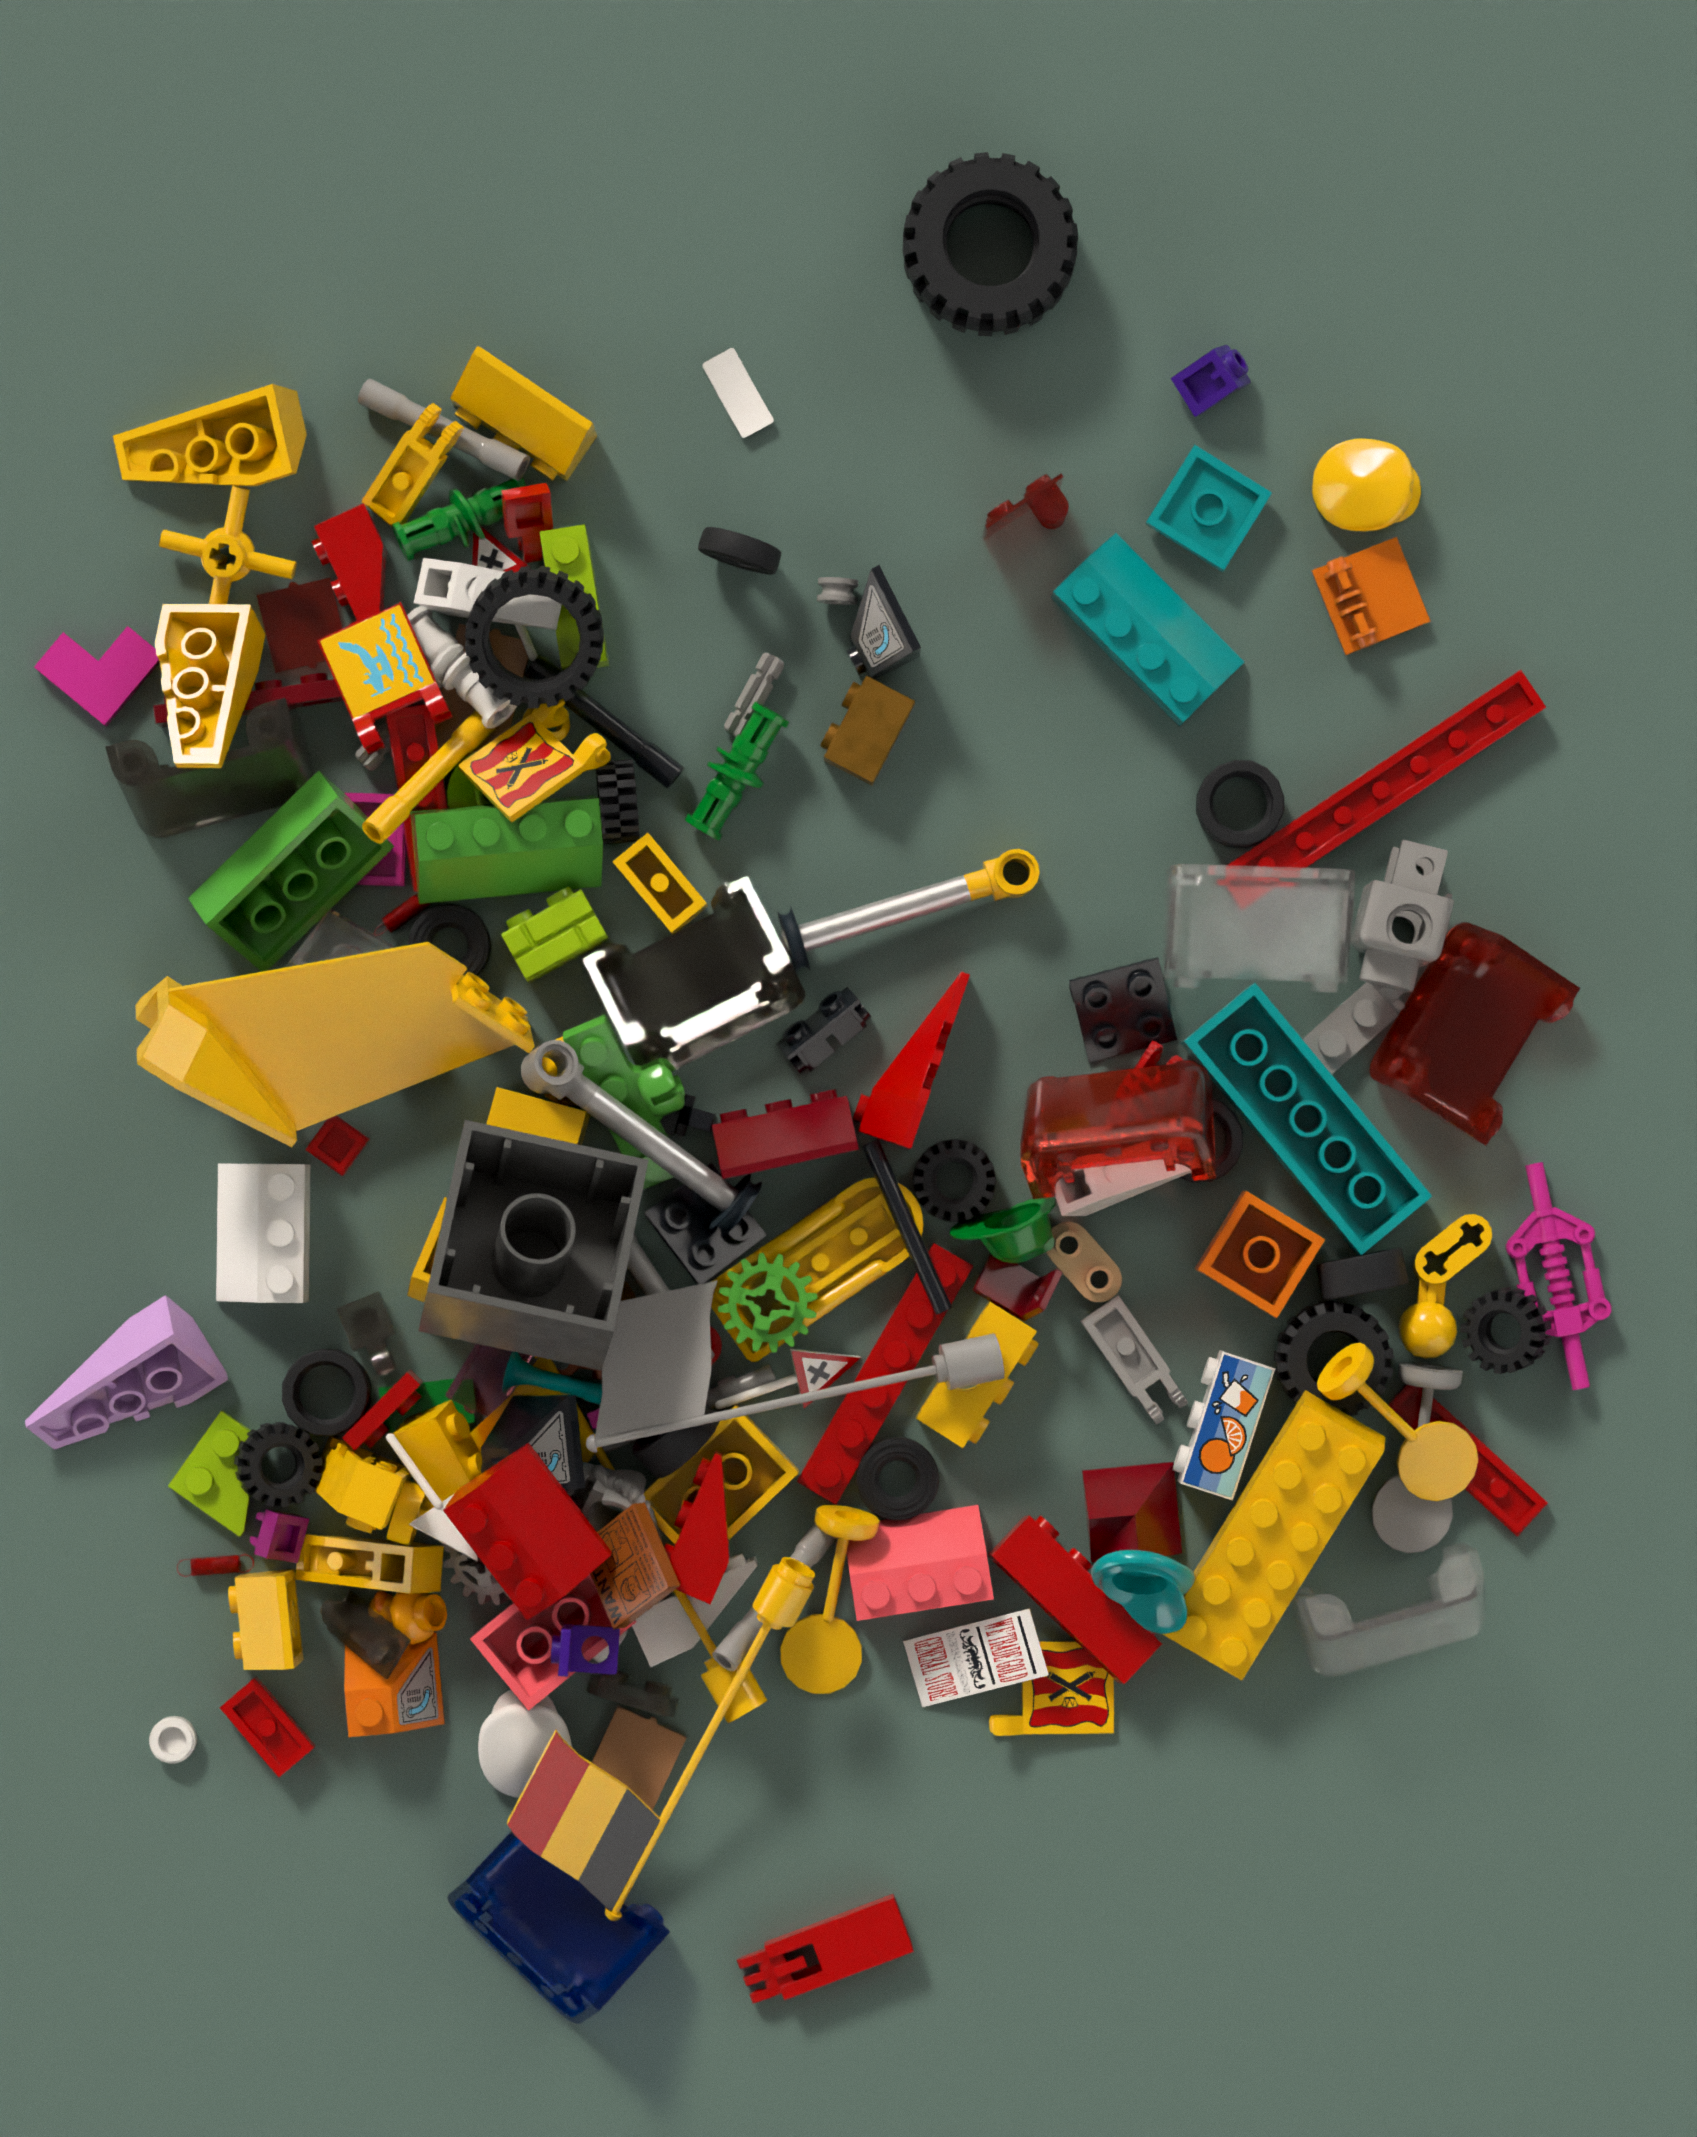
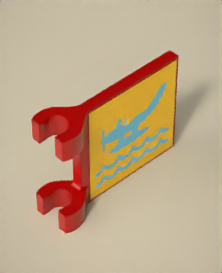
M401 602L317 640L354 723L359 739L368 755L385 748L375 721L417 701L424 700L435 724L453 717Z

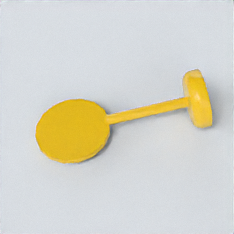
M1359 1342L1351 1344L1338 1352L1326 1364L1319 1375L1317 1388L1325 1397L1331 1400L1346 1398L1357 1390L1406 1438L1400 1446L1397 1468L1399 1478L1407 1490L1420 1499L1431 1501L1452 1498L1464 1490L1475 1476L1478 1464L1476 1445L1469 1434L1454 1423L1442 1421L1423 1424L1416 1430H1413L1365 1383L1374 1365V1357L1371 1350L1365 1344Z
M841 1505L819 1506L816 1509L814 1518L815 1524L820 1531L838 1538L823 1614H812L797 1620L794 1626L786 1631L780 1646L781 1665L787 1678L798 1688L813 1694H830L846 1687L856 1677L862 1663V1645L856 1631L846 1621L835 1617V1610L849 1540L864 1541L873 1538L878 1531L880 1520L869 1512Z

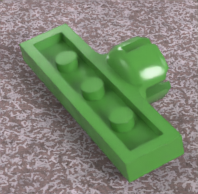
M606 1014L564 1031L563 1041L575 1050L578 1062L584 1066L582 1074L668 1137L660 1120L663 1116L678 1111L685 1105L684 1088L680 1077L672 1075L671 1071L676 1069L667 1059L659 1058L642 1066L633 1065L628 1060ZM610 1130L621 1154L649 1160L643 1190L674 1177Z

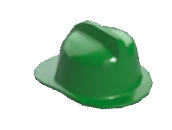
M1041 1196L1021 1202L1010 1208L980 1214L969 1220L957 1223L950 1229L949 1233L955 1239H981L993 1257L1003 1262L1015 1264L1025 1262L1050 1251L1055 1245L1048 1213L1056 1206V1199L1052 1196Z

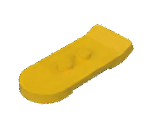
M867 1178L851 1185L745 1259L752 1266L758 1265L759 1253H764L767 1263L773 1264L777 1255L781 1254L783 1255V1267L788 1269L795 1262L800 1264L795 1274L799 1279L811 1276L812 1281L804 1288L806 1293H816L818 1299L807 1302V1308L816 1312L817 1315L816 1318L804 1317L802 1323L807 1328L909 1257V1253L876 1178ZM898 1183L922 1236L923 1215L920 1205L915 1196L905 1186ZM741 1261L729 1269L738 1275L744 1272ZM729 1270L713 1280L717 1281V1286L713 1294L711 1308L723 1325L731 1319L730 1313L718 1312V1307L727 1304L729 1297L719 1293L721 1287H732L734 1282L727 1275ZM768 1271L752 1275L741 1287L750 1290L759 1287L765 1283ZM783 1276L780 1288L786 1298L799 1302L795 1286L787 1277ZM767 1289L764 1296L756 1295V1297L747 1295L745 1297L748 1300L754 1301V1304L761 1306L760 1314L763 1316H769L772 1309H790V1306L783 1305L781 1301L775 1299V1291L772 1289ZM736 1303L741 1320L752 1330L755 1317L749 1306ZM783 1315L771 1322L768 1334L784 1330L795 1318ZM737 1327L727 1330L746 1359L751 1362L759 1361L772 1352L768 1342H762L757 1352L753 1351V1339L749 1337L738 1344L736 1338L740 1330ZM795 1331V1332L792 1334V1336L794 1337V1336L797 1335L799 1332H798V1331ZM784 1339L778 1341V1347L785 1343Z

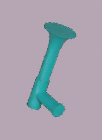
M512 1351L503 1379V1393H506L509 1388L516 1385H532L568 1395H576V1397L583 1398L584 1401L601 1404V1383L590 1380L587 1382L542 1370L524 1361L518 1352Z

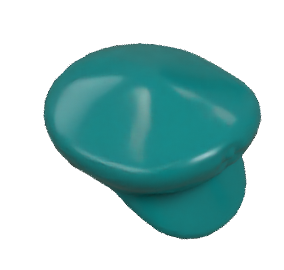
M1143 1550L1111 1552L1102 1556L1092 1566L1091 1576L1093 1583L1110 1599L1121 1604L1131 1617L1146 1630L1167 1634L1180 1630L1186 1623L1187 1606L1183 1595L1190 1590L1195 1580L1194 1572L1187 1566L1164 1555Z

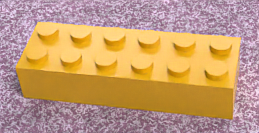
M1305 1390L1194 1570V1584L1183 1595L1187 1606L1186 1623L1180 1630L1163 1635L1242 1681L1382 1456L1385 1449V1436Z

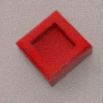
M336 1115L324 1122L305 1150L338 1174L344 1176L370 1138Z

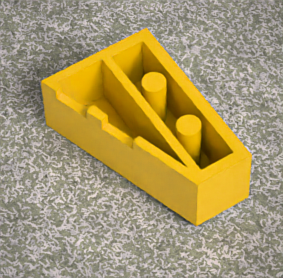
M329 1436L321 1455L323 1466H319V1472L322 1473L320 1481H315L313 1485L314 1491L337 1512L348 1516L345 1522L347 1525L370 1534L376 1528L382 1530L390 1524L401 1489L406 1480L410 1481L412 1475L405 1465L361 1447L354 1450L346 1441Z

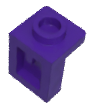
M1227 344L1212 349L1170 378L1195 417L1203 414L1236 390L1244 388L1251 383L1250 378L1246 374L1249 369L1245 359L1237 350H1231Z

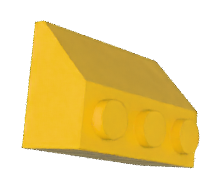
M477 346L473 351L450 397L453 405L458 408L454 414L456 417L475 430L482 424L496 433L493 439L516 450H521L534 460L530 466L551 481L557 475L567 481L597 438L594 424L480 346Z

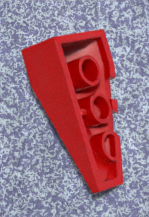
M961 972L875 1084L871 1095L861 1094L852 1119L861 1123L858 1132L907 1149L912 1148L931 1092V1086L938 1071L970 974Z

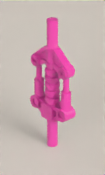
M1543 1162L1525 1165L1534 1211L1530 1213L1509 1238L1505 1245V1250L1515 1260L1520 1283L1516 1285L1517 1288L1525 1290V1296L1533 1294L1536 1297L1534 1283L1529 1281L1525 1256L1535 1244H1542V1249H1539L1540 1256L1544 1255L1545 1261H1542V1266L1547 1268V1273L1544 1274L1545 1280L1550 1282V1285L1547 1286L1548 1293L1552 1292V1297L1549 1298L1550 1304L1555 1306V1310L1547 1311L1548 1313L1542 1315L1544 1322H1551V1329L1545 1331V1334L1561 1337L1572 1390L1590 1387L1579 1333L1586 1331L1598 1320L1606 1319L1611 1313V1305L1605 1298L1600 1270L1595 1268L1590 1244L1595 1238V1231L1590 1224L1556 1207H1552ZM1566 1238L1581 1247L1585 1271H1582L1588 1302L1573 1306L1572 1301L1575 1300V1295L1570 1293V1288H1573L1572 1281H1568L1567 1276H1570V1271L1565 1269V1264L1568 1262L1567 1257L1562 1255L1565 1247L1564 1244L1560 1245L1559 1239Z

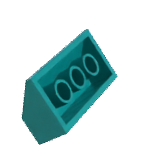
M1117 533L1086 558L1052 593L1051 598L1179 727L1244 664V661Z

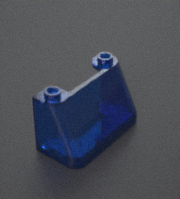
M511 1830L460 1881L447 1897L454 1911L562 2016L576 2024H581L599 2012L670 1933L663 1925L664 1919L661 1914L649 1904H643L642 1906L635 1903L629 1906L623 1904L620 1909L622 1917L617 1921L609 1920L605 1915L606 1907L578 1880L531 1851Z

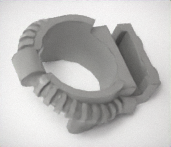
M583 1462L585 1488L565 1491L597 1532L621 1514L607 1505L626 1510L632 1504L645 1502L658 1532L654 1510L643 1495L646 1478L642 1473L633 1470H612L602 1465Z

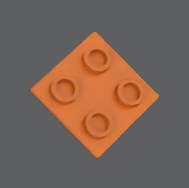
M1397 537L1347 557L1342 556L1327 562L1326 565L1312 570L1345 656L1430 622Z

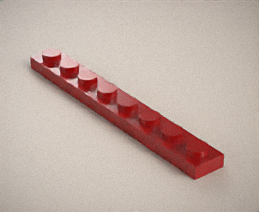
M1519 670L1217 871L1215 875L1239 911H1242L1545 709V704L1522 670Z

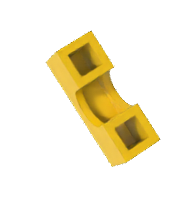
M988 1301L965 1339L992 1333L996 1335L1003 1358L1004 1379L977 1384L968 1389L958 1388L948 1390L945 1382H937L916 1415V1419L964 1448L968 1440L976 1444L990 1422L983 1417L993 1401L1001 1405L1014 1385V1381L1008 1377L1018 1362L1025 1367L1038 1347L1039 1343L1032 1339L1037 1331Z

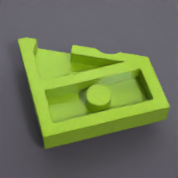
M222 1410L168 1487L241 1537L247 1527L246 1519L250 1495L242 1489L241 1481L236 1478L235 1472L238 1471V1467L234 1464L235 1456H239L241 1449L238 1447L240 1442L247 1440L249 1437L247 1433L251 1430Z

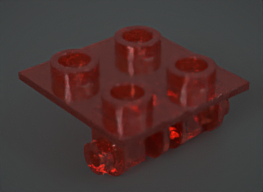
M1062 473L1052 480L1048 474L1041 476L1025 488L1024 499L1015 505L1010 500H1006L987 514L988 518L985 520L987 524L984 525L983 539L986 540L1030 509L1043 527L1051 530L1059 528L1064 523L1069 508L1068 501L1060 490L1064 478Z

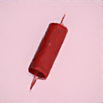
M417 892L381 918L384 923L381 925H385L386 930L388 929L392 933L427 908L430 903L419 904Z
M243 1555L183 1559L191 1560L190 1575L192 1576L245 1573L250 1571L241 1572L240 1557Z

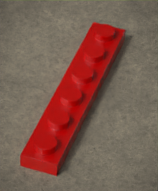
M933 1243L928 1253L952 1304L973 1265ZM917 1272L854 1382L914 1370L948 1310L935 1315ZM907 1381L847 1393L796 1482L830 1502L837 1504L858 1468L862 1457L869 1449Z

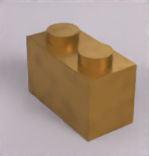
M868 676L865 677L861 685L853 682L841 704L842 707L848 709L841 725L839 726L832 722L821 742L820 747L827 750L824 755V761L873 786L915 705V701Z

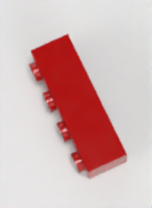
M1030 1515L1024 1516L987 1556L1117 1683L1125 1684L1162 1645L1154 1636L1156 1633L1143 1628L1121 1604L1110 1599L1093 1583L1092 1576L1088 1572L1092 1568V1564L1075 1548L1067 1552L1055 1540L1060 1535L1059 1532L1045 1518L1040 1515L1034 1520Z

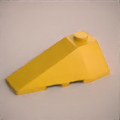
M163 604L155 648L160 661L161 685L166 698L167 722L174 764L177 768H222L258 674L266 635L251 605Z

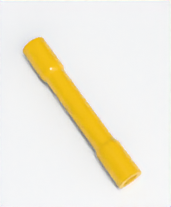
M474 710L452 733L451 738L393 796L388 797L363 822L362 829L368 838L378 844H382L408 818L410 811L467 754L473 752L496 727L486 728L482 724L483 717Z

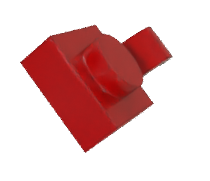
M547 483L501 490L504 527L508 538L517 537L519 551H523L524 563L542 561L540 531L553 529L551 493Z

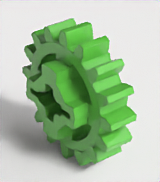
M759 1253L758 1265L752 1266L744 1258L741 1260L744 1272L738 1275L736 1272L729 1270L727 1275L734 1283L731 1288L721 1287L719 1293L729 1297L727 1304L718 1307V1312L730 1313L731 1319L724 1324L725 1330L737 1327L740 1332L737 1335L736 1342L740 1344L749 1337L753 1339L752 1348L756 1352L761 1347L762 1342H768L772 1353H775L778 1349V1341L782 1339L790 1347H793L795 1343L792 1334L795 1331L807 1335L809 1332L802 1323L804 1317L816 1318L817 1315L816 1312L807 1308V1302L818 1299L816 1293H806L804 1288L812 1281L811 1276L799 1279L795 1274L800 1264L795 1262L788 1269L783 1267V1255L778 1254L774 1263L771 1264L767 1263L764 1253ZM768 1271L765 1283L753 1290L741 1287L752 1275ZM783 1276L787 1277L795 1286L799 1302L786 1298L780 1288ZM767 1289H772L775 1291V1299L781 1301L783 1305L790 1306V1309H772L769 1316H763L760 1314L761 1306L754 1304V1301L748 1300L745 1297L747 1295L756 1297V1295L764 1296ZM736 1303L749 1306L755 1317L752 1330L741 1320ZM783 1315L795 1318L784 1330L768 1334L771 1322Z

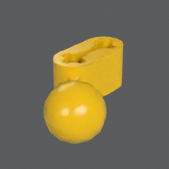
M1467 1214L1458 1218L1423 1246L1414 1258L1413 1271L1419 1280L1417 1303L1409 1306L1402 1314L1398 1328L1399 1338L1404 1347L1415 1356L1424 1359L1437 1358L1446 1353L1455 1342L1457 1335L1456 1320L1452 1312L1444 1306L1447 1281L1480 1256L1490 1245L1492 1228L1482 1216ZM1465 1225L1468 1229H1473L1477 1226L1482 1233L1477 1238L1481 1245L1475 1247L1474 1244L1468 1243L1451 1254L1442 1265L1444 1275L1440 1276L1436 1272H1432L1429 1275L1425 1273L1423 1268L1426 1266L1427 1260L1424 1256L1429 1253L1433 1258H1436L1439 1255L1442 1256L1455 1246L1463 1235L1461 1226Z

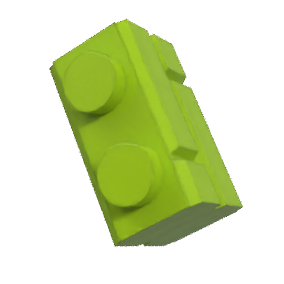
M570 886L564 888L546 899L549 907L533 916L530 909H527L506 921L509 930L501 933L528 983H532L609 940L606 931L582 889L573 893Z

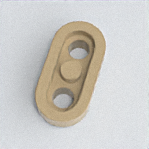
M1062 1222L1052 1228L1055 1245L1050 1251L1046 1252L1050 1260L1086 1299L1093 1302H1105L1112 1299L1120 1290L1122 1275L1115 1262L1081 1225L1073 1222ZM1066 1236H1072L1077 1241V1249L1071 1254H1065L1060 1249V1241ZM1098 1270L1105 1272L1108 1278L1107 1284L1102 1288H1095L1090 1282L1092 1273Z

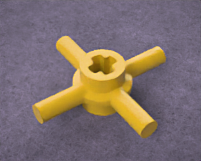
M232 485L224 527L212 531L205 539L165 529L160 536L159 547L201 558L204 569L214 578L209 604H228L232 582L244 578L251 570L291 580L296 572L297 562L255 552L252 540L242 531L250 489L247 487ZM229 545V553L235 555L236 560L227 564V556L221 554L220 549Z

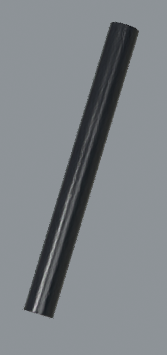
M879 1139L863 1145V1151L935 1315L951 1309V1303Z

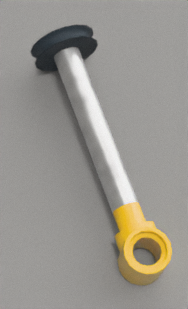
M1011 849L1000 857L984 861V869L800 925L797 924L790 906V912L786 915H782L777 911L782 929V943L785 951L790 956L797 975L801 967H806L810 971L806 951L992 895L994 901L1007 897H1022L1029 893L1037 883L1040 874L1039 864L1028 851ZM1009 862L1021 863L1027 871L1026 882L1017 886L1009 884L1003 876L1004 865Z

